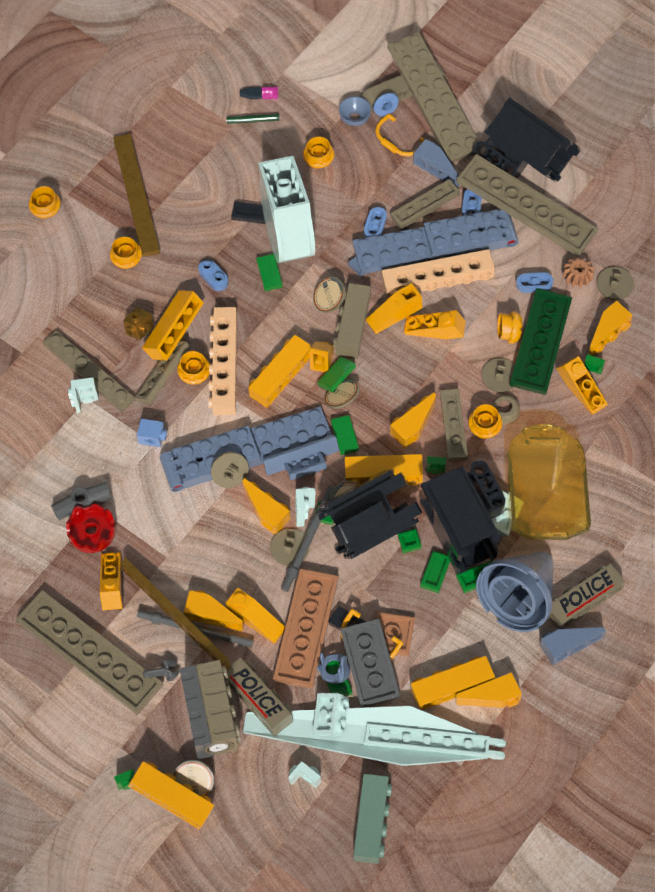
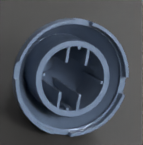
M541 551L495 560L489 563L479 574L476 582L477 595L484 610L487 613L491 611L499 618L496 622L508 629L518 632H530L538 629L549 618L552 610L553 558L548 553Z

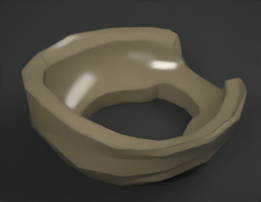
M502 395L491 404L495 408L501 401L507 400L512 404L511 411L507 413L498 412L503 424L514 422L520 414L518 401L510 395Z

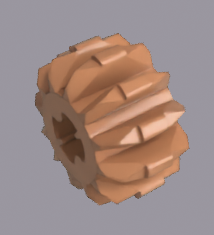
M576 257L575 261L569 259L568 264L564 265L563 278H566V284L572 283V287L578 285L581 289L583 285L588 286L589 282L593 280L594 267H591V261L585 262V257L582 260Z

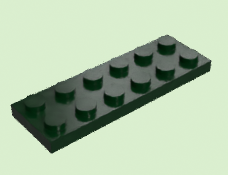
M536 288L509 386L542 395L547 394L572 297Z

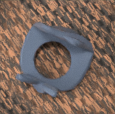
M320 653L321 663L317 666V670L321 673L323 680L331 684L345 682L350 675L347 655L331 654L324 658L323 653ZM330 661H339L338 673L335 675L328 674L326 672V665Z

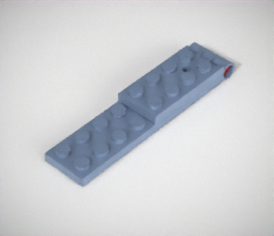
M492 210L427 222L421 228L353 240L352 244L360 274H366L488 249L511 248L516 246L519 240L511 215L503 210Z
M320 406L250 429L249 426H245L165 452L159 458L170 490L178 492L185 488L213 480L210 473L211 465L223 453L236 452L241 454L246 459L249 468L264 464V458L332 436Z

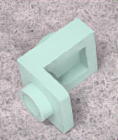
M302 761L298 766L294 765L288 773L291 785L299 777H302L315 788L321 783L320 772L313 766L308 767Z

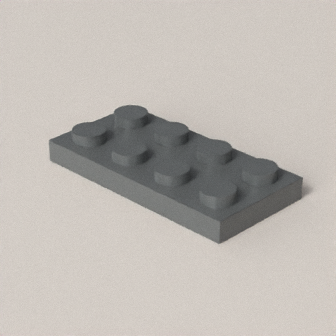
M376 619L340 629L361 708L400 698L380 620Z

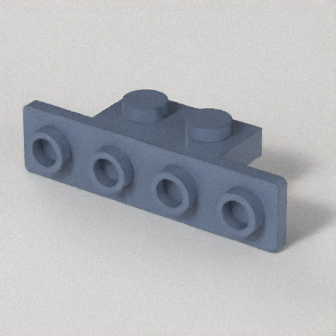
M332 435L264 458L263 463L266 474L272 475L286 470L290 480H294L326 469L327 465L323 457L339 451L336 436Z

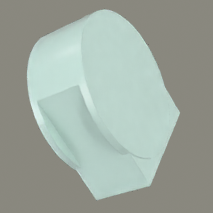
M294 156L259 162L262 208L276 262L282 263L314 256L315 238L310 202Z

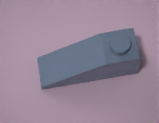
M425 139L413 153V164L444 182L450 179L459 188V183L456 182L459 175L442 149L436 143Z
M604 627L549 631L542 636L540 647L553 666L604 638L606 630Z

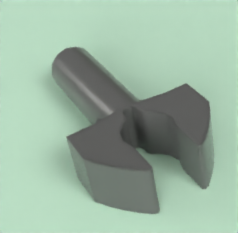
M164 660L161 663L162 668L144 670L143 677L164 676L167 682H170L178 676L180 670L175 672L167 670L175 668L177 663L172 660Z

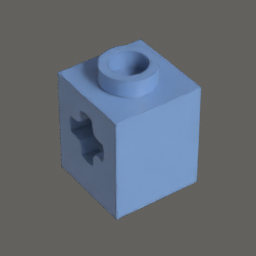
M141 419L137 432L138 443L161 447L162 441H165L167 437L164 423Z

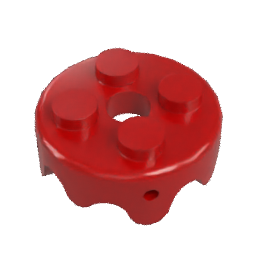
M92 504L89 507L76 506L73 509L71 517L66 522V531L71 545L77 550L84 553H97L106 549L112 543L116 534V526L109 509ZM89 527L97 528L93 534H88L86 530Z

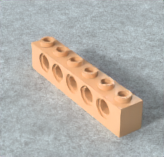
M488 249L382 270V284L386 298H390L396 291L411 283L418 292L427 290L433 291L442 287H452L462 283L469 284L477 280H488L494 277L495 267L490 250Z
M236 307L214 308V315H210V325L213 326V331H210V342H213V347H210V358H213V364H209V373L213 375V380H209V392H212V397H209V408H212L213 415H236L237 310Z

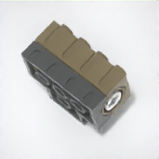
M220 660L198 664L197 666L179 668L198 759L211 757L214 754L220 755L238 751V743H241L226 666L221 667Z

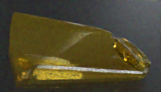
M537 424L524 428L521 433L512 439L507 453L511 530L528 540H569L589 531L591 517L585 453L581 443L577 438L574 439L569 435L567 430L555 425Z

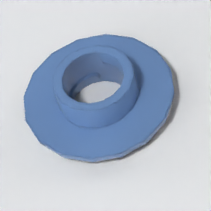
M386 93L379 97L373 107L375 114L385 116L388 113L394 112L399 103L397 95Z

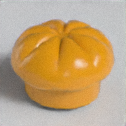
M314 137L305 146L303 159L312 168H325L334 159V149L326 138Z
M42 186L32 192L28 206L34 216L46 219L57 214L60 209L61 200L53 189Z
M119 237L112 243L110 259L116 267L130 269L140 262L142 249L130 237Z
M511 311L509 314L499 313L498 338L506 340L509 344L516 343L522 334V317L518 312Z
M189 351L181 357L177 366L178 376L187 384H201L209 377L210 363L203 354L197 351Z
M488 404L478 406L468 419L471 432L482 439L496 436L503 424L497 409Z

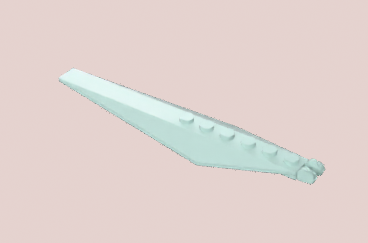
M412 706L349 708L344 738L312 734L315 710L293 711L291 714L293 722L275 737L253 712L246 713L243 733L402 766L488 759V757L498 760L505 758L503 752L489 750V745L499 748L505 747V740L481 735Z

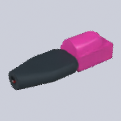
M250 87L240 90L239 94L240 97L247 99H278V87Z

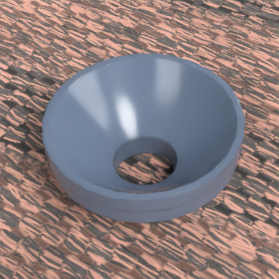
M353 96L346 98L339 106L340 118L344 123L351 126L362 125L370 118L371 106L362 97ZM352 114H359L360 118L353 120L350 116Z

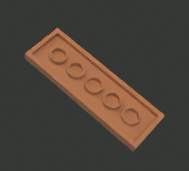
M305 569L299 570L273 681L313 689L339 576Z

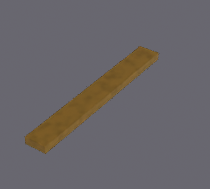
M126 134L113 137L139 246L142 249V257L159 254L160 250L131 135Z
M125 558L121 562L124 572L214 661L220 660L221 667L226 666V671L231 668L229 659Z

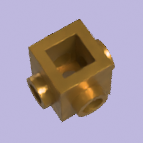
M137 307L123 320L126 335L141 340L154 327L151 313Z

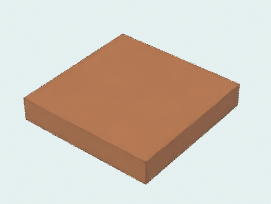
M376 611L374 620H380L388 653L391 654L397 643L392 641V638L395 636L403 641V645L396 655L409 657L415 617Z

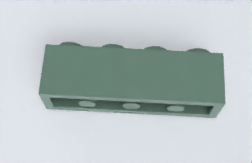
M363 775L354 861L379 864V858H384L385 845H381L382 837H386L387 824H384V816H389L390 804H386L387 796L391 797L392 784H388L389 777Z

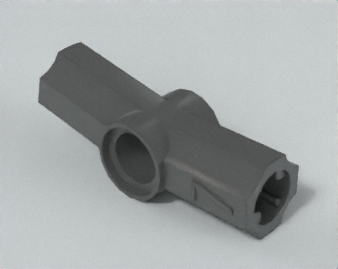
M104 482L86 489L75 488L71 495L52 504L51 508L60 521L71 515L76 506L89 507L92 504L109 500L111 496L107 484ZM81 497L85 498L83 501H77Z

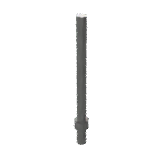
M328 486L320 505L329 501L330 493L334 487ZM322 509L317 510L295 560L286 572L287 577L281 588L284 592L289 591L294 579L298 577L300 565L321 522L317 514L324 511Z
M139 610L137 613L138 618L152 621L153 624H164L180 628L171 618L163 616L162 613H150ZM194 624L206 636L248 647L253 646V639Z

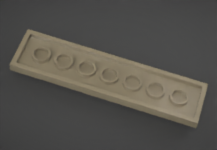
M417 32L388 44V51L450 163L452 164L473 155V147L479 141L420 33Z
M477 154L457 178L456 182L505 211L577 257L582 254L598 231V228Z
M43 590L16 618L18 624L136 715L143 710L163 686V682L156 677L144 678L143 671L146 670Z

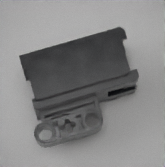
M510 97L486 129L485 133L489 135L487 141H479L473 147L475 155L481 156L503 171L507 172L510 167H513V173L510 175L518 178L529 164L554 182L560 181L562 178L560 174L573 155L577 157L581 151L578 145ZM486 147V152L481 155V148ZM493 147H497L498 149H500L501 151H503V152L505 153V156H504L503 154H501L500 152H498V151H497L496 149H494ZM491 157H496L499 160V162L496 163L493 159H491Z
M475 460L471 464V469L468 473H466L462 466L421 483V488L427 499H421L420 505L455 572L461 574L467 571L466 568L490 558L493 561L497 559L499 550L495 543L499 546L501 536L491 519L500 516L504 512L506 499L487 463L483 460ZM481 470L483 473L478 474L475 471ZM498 502L500 506H494L492 503Z
M392 469L384 470L318 506L319 510H324L317 514L319 520L330 515L335 524L331 529L340 544L334 548L337 554L345 552L343 555L345 559H353L419 522L418 518L414 519V517L423 512L417 501L409 506L406 502L392 509L386 498L388 494L407 484L402 472L394 475Z

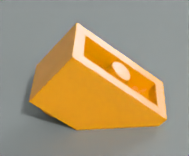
M314 342L309 350L311 370L326 373L330 369L334 356V345L328 342Z

